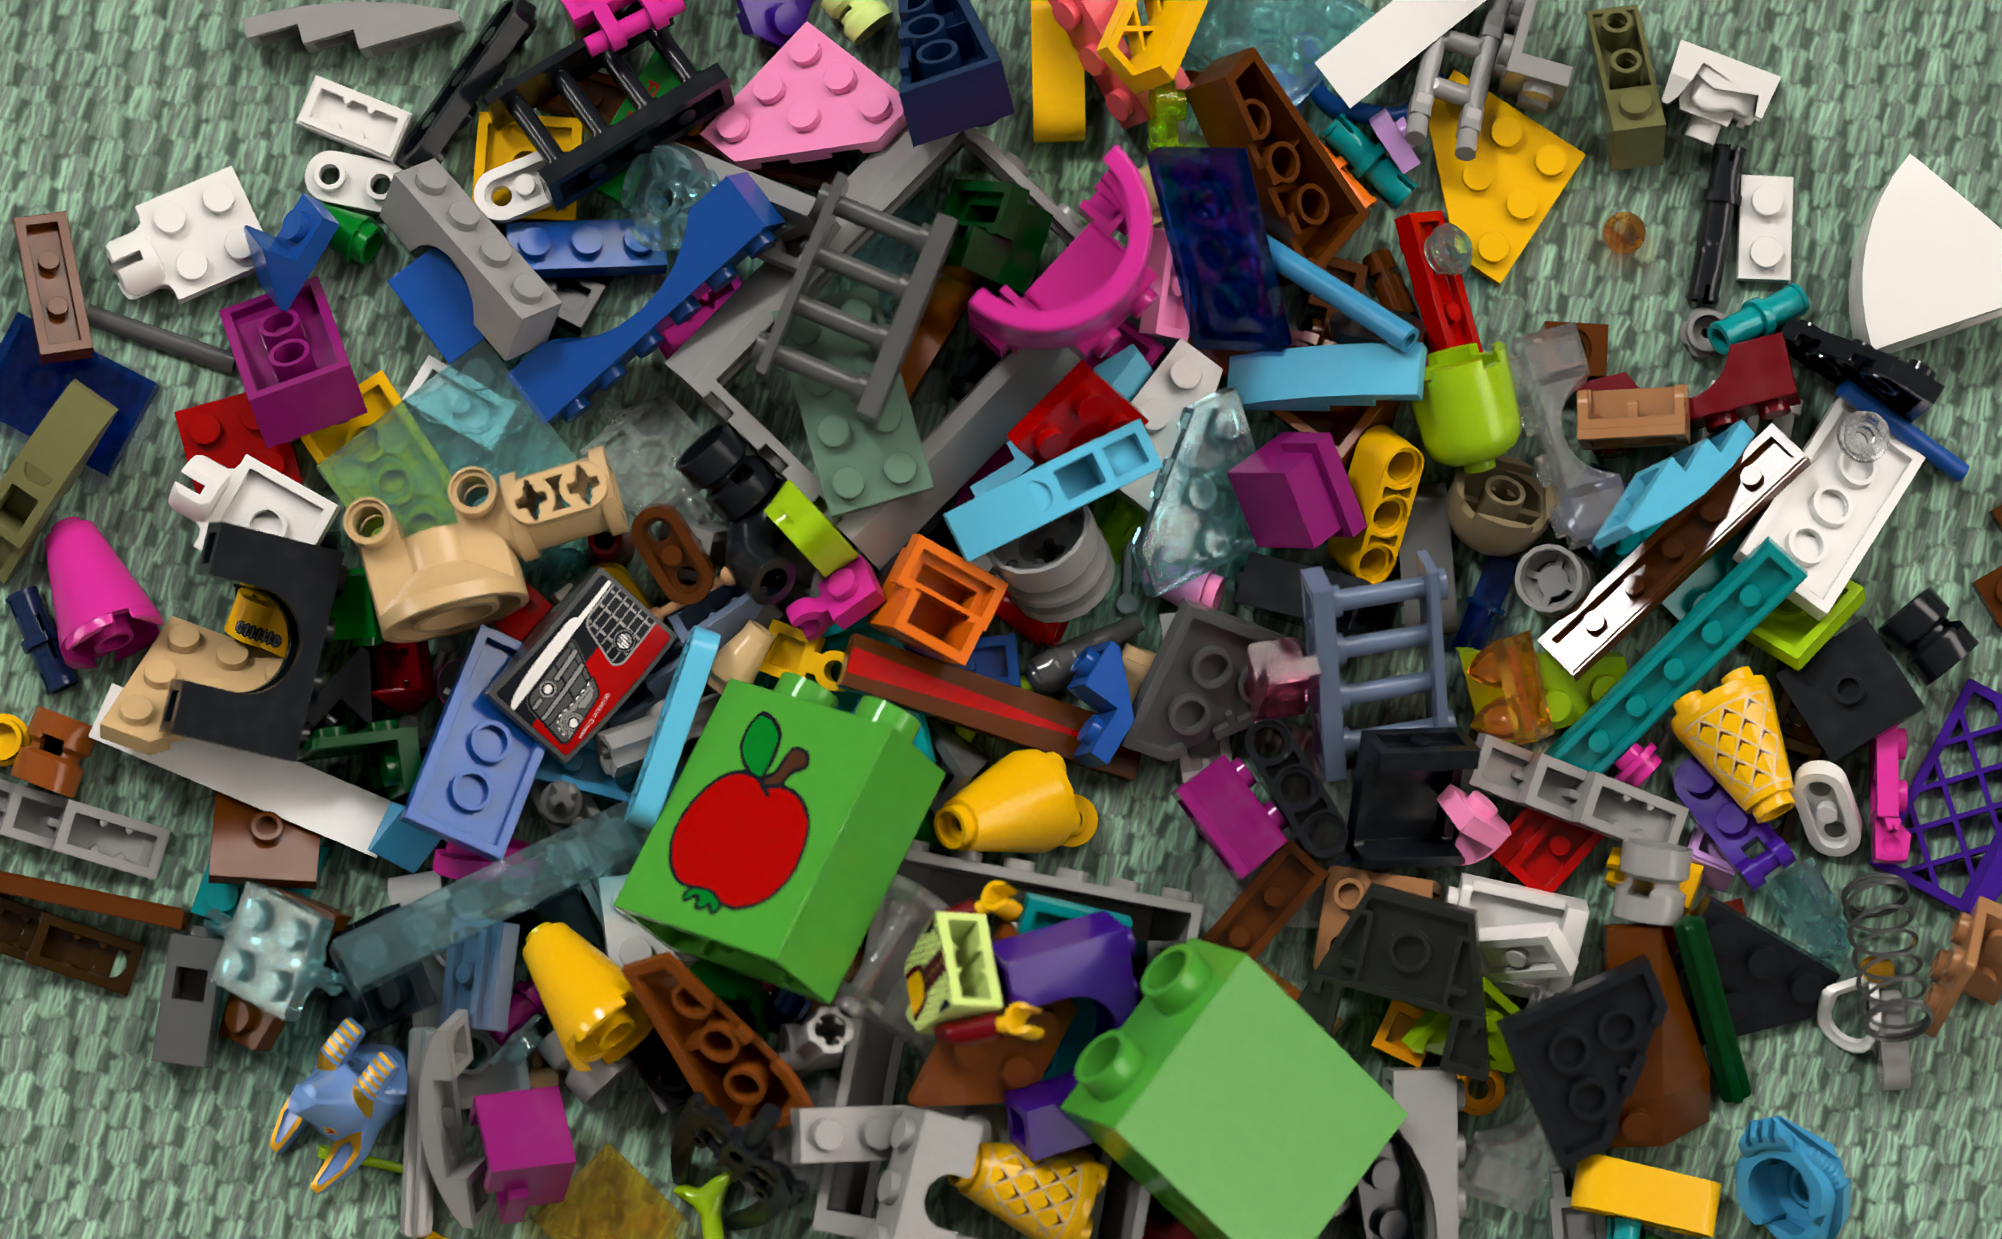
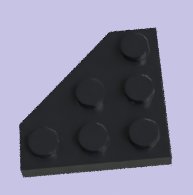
M1789 318L1779 330L1785 338L1789 356L1838 387L1845 379L1850 378L1910 423L1934 405L1945 387L1934 380L1937 376L1936 373L1918 360L1909 358L1905 362L1899 357L1875 349L1862 340L1853 339L1851 341L1823 331L1806 320L1800 319L1798 322Z
M1707 893L1691 915L1701 916L1705 920L1736 1036L1811 1018L1818 1008L1819 996L1822 990L1829 985L1835 984L1841 976L1834 966ZM1675 938L1668 947L1700 1044L1705 1045Z
M1644 954L1496 1021L1555 1163L1560 1169L1611 1146L1618 1129L1616 1125L1617 1119L1627 1096H1632L1648 1058L1645 1053L1656 1027H1661L1669 1008L1651 963Z

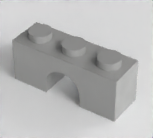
M904 1106L902 1116L896 1120L891 1133L893 1152L889 1168L883 1173L878 1184L877 1196L880 1204L876 1220L869 1227L865 1239H956L957 1232L941 1229L928 1219L924 1208V1198L931 1183L941 1176L955 1175L971 1179L984 1125Z

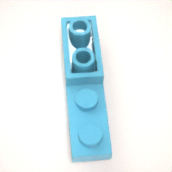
M1139 418L943 514V517L965 562L968 563L1164 466Z

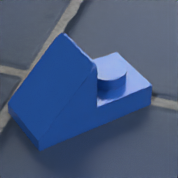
M304 193L294 209L284 218L282 228L277 237L248 225L244 226L258 283L275 305L286 312L340 226L319 199Z

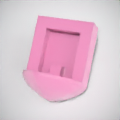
M1449 784L1437 798L1439 804L1460 831L1455 842V846L1462 853L1461 864L1458 866L1474 864L1487 858L1511 835L1510 827L1497 814L1498 809L1481 792L1474 790L1469 794Z

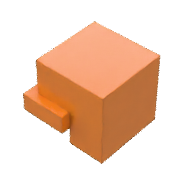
M912 534L907 546L902 547L882 587L887 601L871 611L865 623L926 657L948 664L965 666L982 631L986 632L1009 583L971 562L966 563L964 558L920 534Z

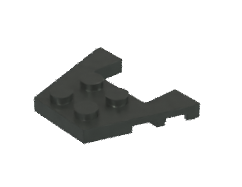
M1371 883L1296 1003L1330 1037L1333 1034L1344 987L1448 1014L1451 1017V1023L1439 1069L1487 1082L1491 1069L1477 910Z

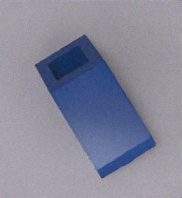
M1112 640L1094 645L1093 647L1087 646L1080 652L1070 670L1075 676L1066 688L1073 695L1099 712V715L1093 714L1080 729L1077 740L1081 744L1073 755V758L1089 769L1108 765L1135 721L1121 649Z

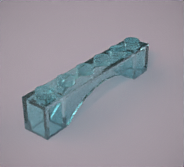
M623 801L334 939L329 952L352 998L402 975L448 948L554 897L595 882L598 878L605 877L636 862L646 841L637 826L624 821L627 809L626 802Z

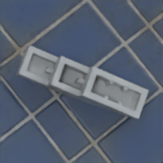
M348 1L296 6L241 18L246 37L254 48L301 35L303 45L310 54L357 41L359 50L365 59L465 31L463 21L456 10L396 2Z
M1479 733L1475 743L1481 749L1478 769L1466 770L1462 784L1622 843L1625 838L1655 840L1672 844L1678 843L1689 808L1601 773L1586 771L1544 753L1532 752L1489 734Z
M0 779V835L156 880L170 836V829Z

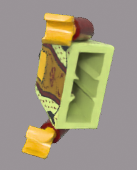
M997 880L990 882L984 888L981 900L976 902L974 898H970L946 910L936 911L926 922L924 931L907 958L904 968L910 1001L906 1009V1016L911 1025L920 1034H935V1037L940 1042L963 1047L1002 1040L1004 1033L1007 1032L1028 1040H1037L1044 1034V1029L1036 1026H1025L1029 1015L1041 1013L1042 1009L1023 1002H1015L1006 1009L1004 1016L1001 1017L998 1013L1003 1008L986 915L993 913L1005 921H1012L1023 910L1022 905L1013 899H1008L1016 895L1018 891L1005 882Z

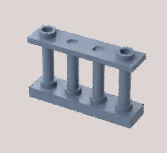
M1426 549L1416 551L1417 577L1340 589L1338 585L1330 584L1322 567L1300 570L1314 758L1326 782L1347 779L1346 758H1352L1353 752L1359 751L1362 730L1457 727L1454 713L1447 706L1441 600L1448 599L1449 597L1448 580L1444 568H1437ZM1419 598V625L1343 637L1341 632H1336V617H1342L1345 610ZM1422 646L1423 672L1346 684L1344 679L1340 680L1339 665L1346 664L1347 658ZM1425 693L1426 718L1351 731L1348 726H1343L1342 712L1349 711L1350 705Z

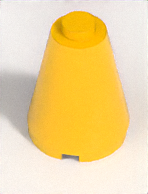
M550 922L542 923L527 935L522 956L565 1056L575 1070L580 1072L592 1071L593 1069L588 1063L600 1058L603 1059L606 1065H609L628 1054L646 1038L654 1025L648 1019L649 1016L621 972L622 967L563 922L553 924Z

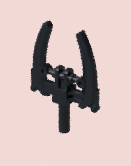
M696 1091L679 1114L681 1119L672 1137L670 1161L673 1182L677 1185H682L690 1178L691 1160L695 1147L697 1146L701 1149L707 1147L714 1153L713 1157L718 1160L715 1166L720 1170L726 1167L732 1172L729 1178L735 1183L738 1179L743 1183L747 1181L754 1187L753 1194L758 1199L748 1207L732 1212L727 1217L725 1226L728 1230L754 1229L775 1220L787 1208L790 1210L809 1189V1186L804 1180L796 1181L788 1165L779 1161L776 1162L768 1155L767 1147L772 1142L768 1135L782 1117L780 1108L775 1104H765L751 1123L747 1121L743 1126H734L726 1119L727 1117L721 1107L705 1103L704 1094Z

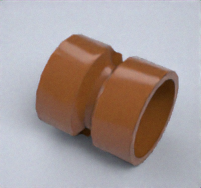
M37 705L26 732L32 741L30 745L20 747L9 775L74 799L85 772L79 763L81 759L91 757L97 740L88 737L92 726ZM55 738L65 741L61 757L49 753Z

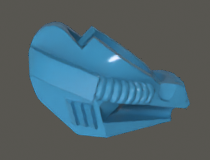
M1782 1116L1749 1121L1738 1142V1147L1744 1156L1737 1160L1734 1172L1736 1197L1744 1214L1755 1225L1763 1224L1777 1239H1835L1850 1215L1852 1178L1847 1179L1845 1177L1841 1158L1837 1157L1834 1145Z

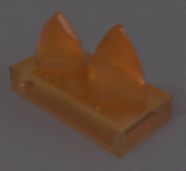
M1530 630L1510 634L1492 641V644L1486 646L1476 655L1467 673L1484 685L1503 688L1505 695L1494 699L1484 706L1475 716L1470 727L1479 733L1489 734L1505 741L1516 740L1517 746L1537 742L1555 734Z

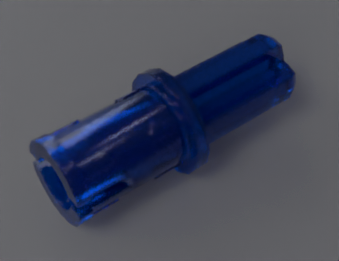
M1488 556L1472 597L1466 596L1464 600L1469 604L1454 641L1451 642V647H1466L1471 634L1475 632L1470 647H1474L1475 650L1485 649L1498 615L1504 616L1506 612L1501 607L1515 576L1518 562L1510 557Z

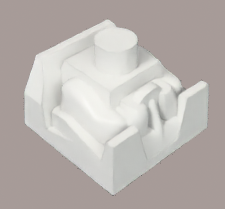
M1681 40L1661 105L1668 107L1679 99V111L1691 116L1684 135L1714 146L1721 127L1726 129L1731 120L1737 122L1736 127L1744 129L1745 125L1750 126L1753 121L1760 122L1781 77Z

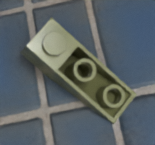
M1638 4L1586 11L1603 137L1611 171L1663 165L1666 122Z

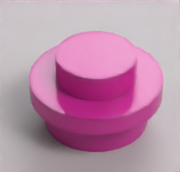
M1636 742L1614 763L1620 770L1614 779L1625 782L1633 787H1638L1663 761L1654 752L1657 747L1652 742H1649L1642 748Z

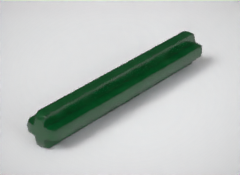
M1683 915L1680 920L1674 923L1673 931L1719 1095L1724 1102L1740 1104L1743 1102V1099L1751 1095V1086L1705 920L1701 916Z

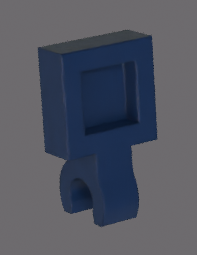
M776 986L774 990L768 993L770 996V1024L768 1031L778 1034L781 1024H790L792 1020L802 1022L813 1003L804 999V995Z

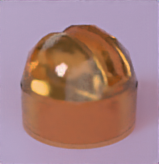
M1616 213L1607 220L1604 226V240L1608 247L1617 253H1632L1638 250L1645 241V224L1634 213ZM1617 221H1620L1638 236L1633 244H1630L1623 235L1612 229Z

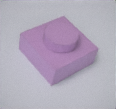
M1385 108L1368 119L1402 174H1405L1421 163L1413 150L1415 146L1408 144L1405 140L1407 123L1404 116L1394 121Z

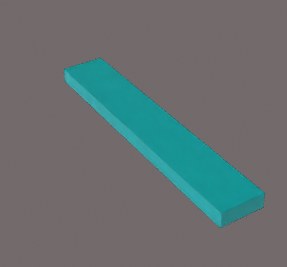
M1768 535L1559 737L1544 754L1586 771L1603 774L1673 707V703L1686 695L1808 577L1807 570Z

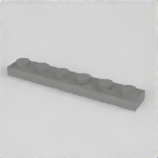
M982 1104L927 1107L887 1105L790 1109L792 1164L891 1160L893 1152L891 1133L896 1120L902 1116L904 1106L984 1125L980 1142L1012 1143L1009 1136L1006 1107ZM1093 1143L1081 1146L1093 1153Z

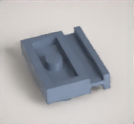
M466 919L451 920L438 1025H443L457 1009H467L470 1029L507 1032L520 925Z

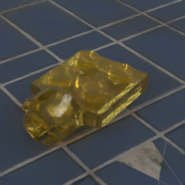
M608 1142L569 1183L564 1202L548 1204L534 1221L552 1239H678L676 1231L687 1217Z

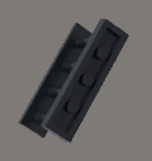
M636 1L615 18L619 21L643 8ZM673 17L669 19L670 25L658 31L650 28L628 39V46L616 52L608 49L592 57L584 44L583 38L599 31L600 28L598 27L515 78L501 81L495 86L493 91L483 96L491 121L496 129L500 130L515 121L547 164L537 172L545 196L556 212L735 104L728 76L716 62L703 71H697L666 30L675 24ZM647 40L681 83L659 98L651 96L622 57V55ZM603 67L636 110L614 125L607 124L578 84L579 81ZM558 94L561 95L591 136V139L569 152H563L533 111V109Z

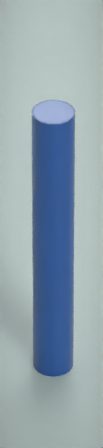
M1850 378L1845 379L1839 385L1836 391L1838 397L1893 437L1926 457V461L1952 480L1959 482L1966 476L1969 470L1967 463Z

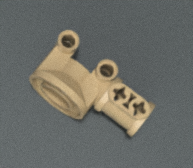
M602 445L588 449V457L525 476L519 477L516 471L500 475V486L485 469L476 466L465 467L454 474L448 485V497L454 506L458 523L426 529L410 536L403 524L381 500L373 497H364L352 502L346 509L343 518L344 529L359 548L383 639L394 643L428 641L471 631L480 624L486 626L492 622L499 621L517 612L529 602V595L518 558L524 559L525 562L542 558L541 550L609 530L612 536L629 532L623 500L605 446ZM589 494H592L591 504L587 505L589 503ZM487 496L483 504L473 507L477 499ZM564 500L569 507L565 508L561 501ZM383 526V529L378 535L371 537V534L375 529Z

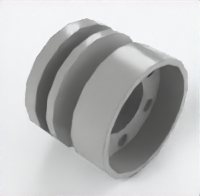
M1088 504L987 553L997 574L1003 581L1009 583L1006 590L1009 592L1014 605L1025 616L1043 623L1066 622L1086 614L1103 600L1113 583L1115 571L1113 555L1101 529L1096 524Z

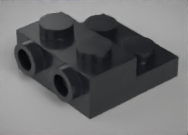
M400 903L384 907L352 924L346 925L343 932L335 931L324 949V952L328 955L319 971L310 972L312 977L322 984L330 1005L327 1010V1019L334 1030L338 1028L345 1018H352L366 1031L364 1036H367L438 1003Z

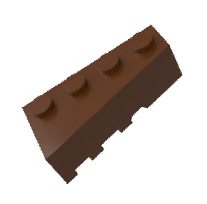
M1254 46L1213 60L1185 89V94L1240 217L1323 269L1369 217V213ZM1261 262L1273 289L1294 284V282Z

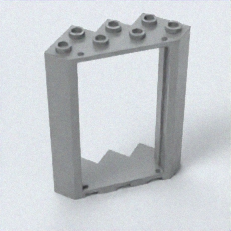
M906 126L883 151L872 152L848 177L849 188L845 197L896 216L964 148L977 165L1000 182L1015 183L1030 190L1026 203L1054 215L1049 230L1057 234L1067 247L1083 231L1081 229L1084 225L1083 221L1071 208L1063 202L1057 206L1055 201L1040 186L1033 184L1027 178L1030 171L1010 151L1003 154L989 137L980 133L975 127L913 147L909 129ZM836 217V221L841 228L828 247L855 258L878 233ZM805 234L786 242L787 254L799 258L811 236ZM765 261L665 364L720 423L728 422L747 443V447L755 455H758L776 477H780L785 481L789 479L828 519L852 548L879 571L910 540L912 534H916L1009 439L1006 434L1081 361L1068 347L1047 350L1023 348L1018 354H1015L1010 349L921 440L934 490L831 519L820 480L726 390L752 363L750 361L751 354L761 331L771 333L774 325L772 311L781 309L795 273ZM816 266L804 296L815 299L838 274Z

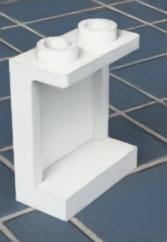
M1462 872L1458 888L1448 887L1445 902L1477 910L1478 928L1556 922L1577 959L1579 958L1589 916L1587 900ZM1575 970L1571 977L1491 983L1502 993L1541 1001L1572 987Z

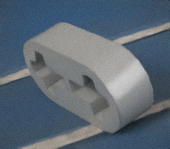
M1898 988L1879 990L1880 1000L1902 998ZM1904 1007L1882 1011L1881 1023L1889 1025L1906 1024ZM1879 1028V1032L1901 1033L1906 1031V1029ZM1876 1040L1874 1053L1880 1091L1909 1090L1911 1085V1069L1908 1040L1903 1042Z

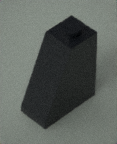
M1249 551L1246 564L1240 567L1236 575V597L1234 602L1251 612L1305 628L1300 570L1315 567ZM1323 569L1330 584L1338 585L1340 589L1372 584L1364 578ZM1399 602L1345 610L1342 617H1336V632H1341L1343 637L1389 630L1392 628Z

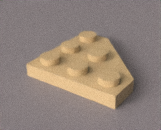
M171 616L101 721L100 738L146 755L170 750V743L188 739L159 731L171 679L186 680L232 692H245L263 685L273 677L280 668L284 658L260 647L242 643L227 635Z

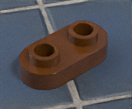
M664 503L651 504L641 510L632 523L631 539L664 594L670 600L683 605L695 604L704 599L714 585L715 569L682 514L673 506ZM655 521L666 523L669 527V536L666 538L656 537L651 530L652 523ZM684 566L693 567L697 571L698 580L694 583L685 582L680 577V568Z

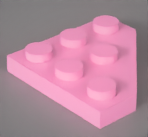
M806 21L734 97L735 104L718 114L700 135L710 147L733 165L745 170L760 169L762 163L788 159L791 164L830 159L834 152L860 149L862 154L883 151L907 126L899 92Z

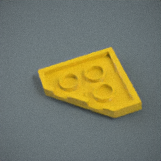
M1455 69L1448 78L1450 81L1466 86L1469 84V78ZM1488 91L1483 110L1484 116L1481 132L1477 142L1476 156L1473 160L1462 161L1455 156L1457 123L1463 106L1435 98L1427 129L1432 144L1436 171L1456 259L1500 286L1586 154Z

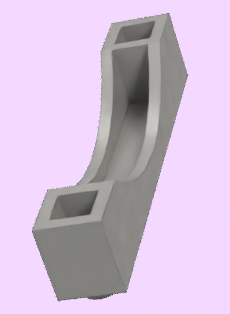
M1440 1066L1382 1067V1088L1408 1113V1116L1396 1130L1394 1136L1399 1140L1409 1158L1421 1190L1426 1225L1425 1239H1459L1458 1219H1464L1466 1215L1465 1189L1463 1186H1458V1165H1464L1466 1158L1465 1137L1462 1132L1458 1133L1457 1111H1463L1465 1107L1463 1079H1457V1074L1440 1070Z

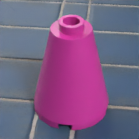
M68 517L56 522L51 527V533L45 538L44 544L59 648L64 663L73 669L97 668L94 660L96 658L103 657L117 650L115 662L152 644L160 634L157 625L164 626L163 618L92 521L81 520L79 517Z

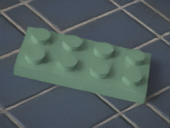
M865 285L814 299L881 326L883 321L886 322L877 290ZM780 309L772 311L774 323L776 321ZM795 316L783 344L859 376L862 371L871 374L879 356L871 352V345L798 316ZM789 371L831 519L934 490L901 371L877 427L857 419L856 409L858 404L851 402V395Z

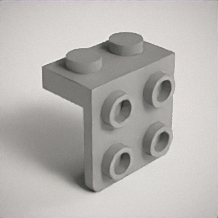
M1512 0L1505 27L1514 29L1512 35L1504 34L1501 46L1499 45L1492 72L1493 77L1500 78L1496 93L1516 98V105L1530 112L1546 113L1547 107L1557 110L1569 86L1573 67L1522 53L1537 0Z

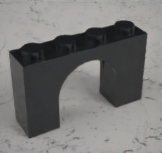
M222 521L209 522L197 574L250 587L269 597L284 617L288 633L287 651L280 668L273 677L263 685L245 692H232L186 680L171 679L159 731L279 760L296 762L301 745L309 741L311 725L310 722L305 721L310 700L315 701L322 686L323 671L318 669L322 648L327 649L335 631V618L330 617L334 597H339L342 594L347 580L348 568L346 565H342L345 552Z

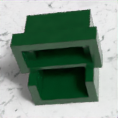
M954 179L943 214L958 220L959 231L941 274L977 290L983 287L988 292L999 293V290L1006 284L1017 295H1024L1030 288L1054 215L1026 203L1030 190L1015 183ZM917 254L914 260L915 263L918 262V259L920 257Z

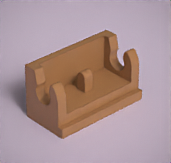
M1687 384L1674 385L1673 387L1600 391L1577 390V440L1583 450L1690 445L1689 387Z

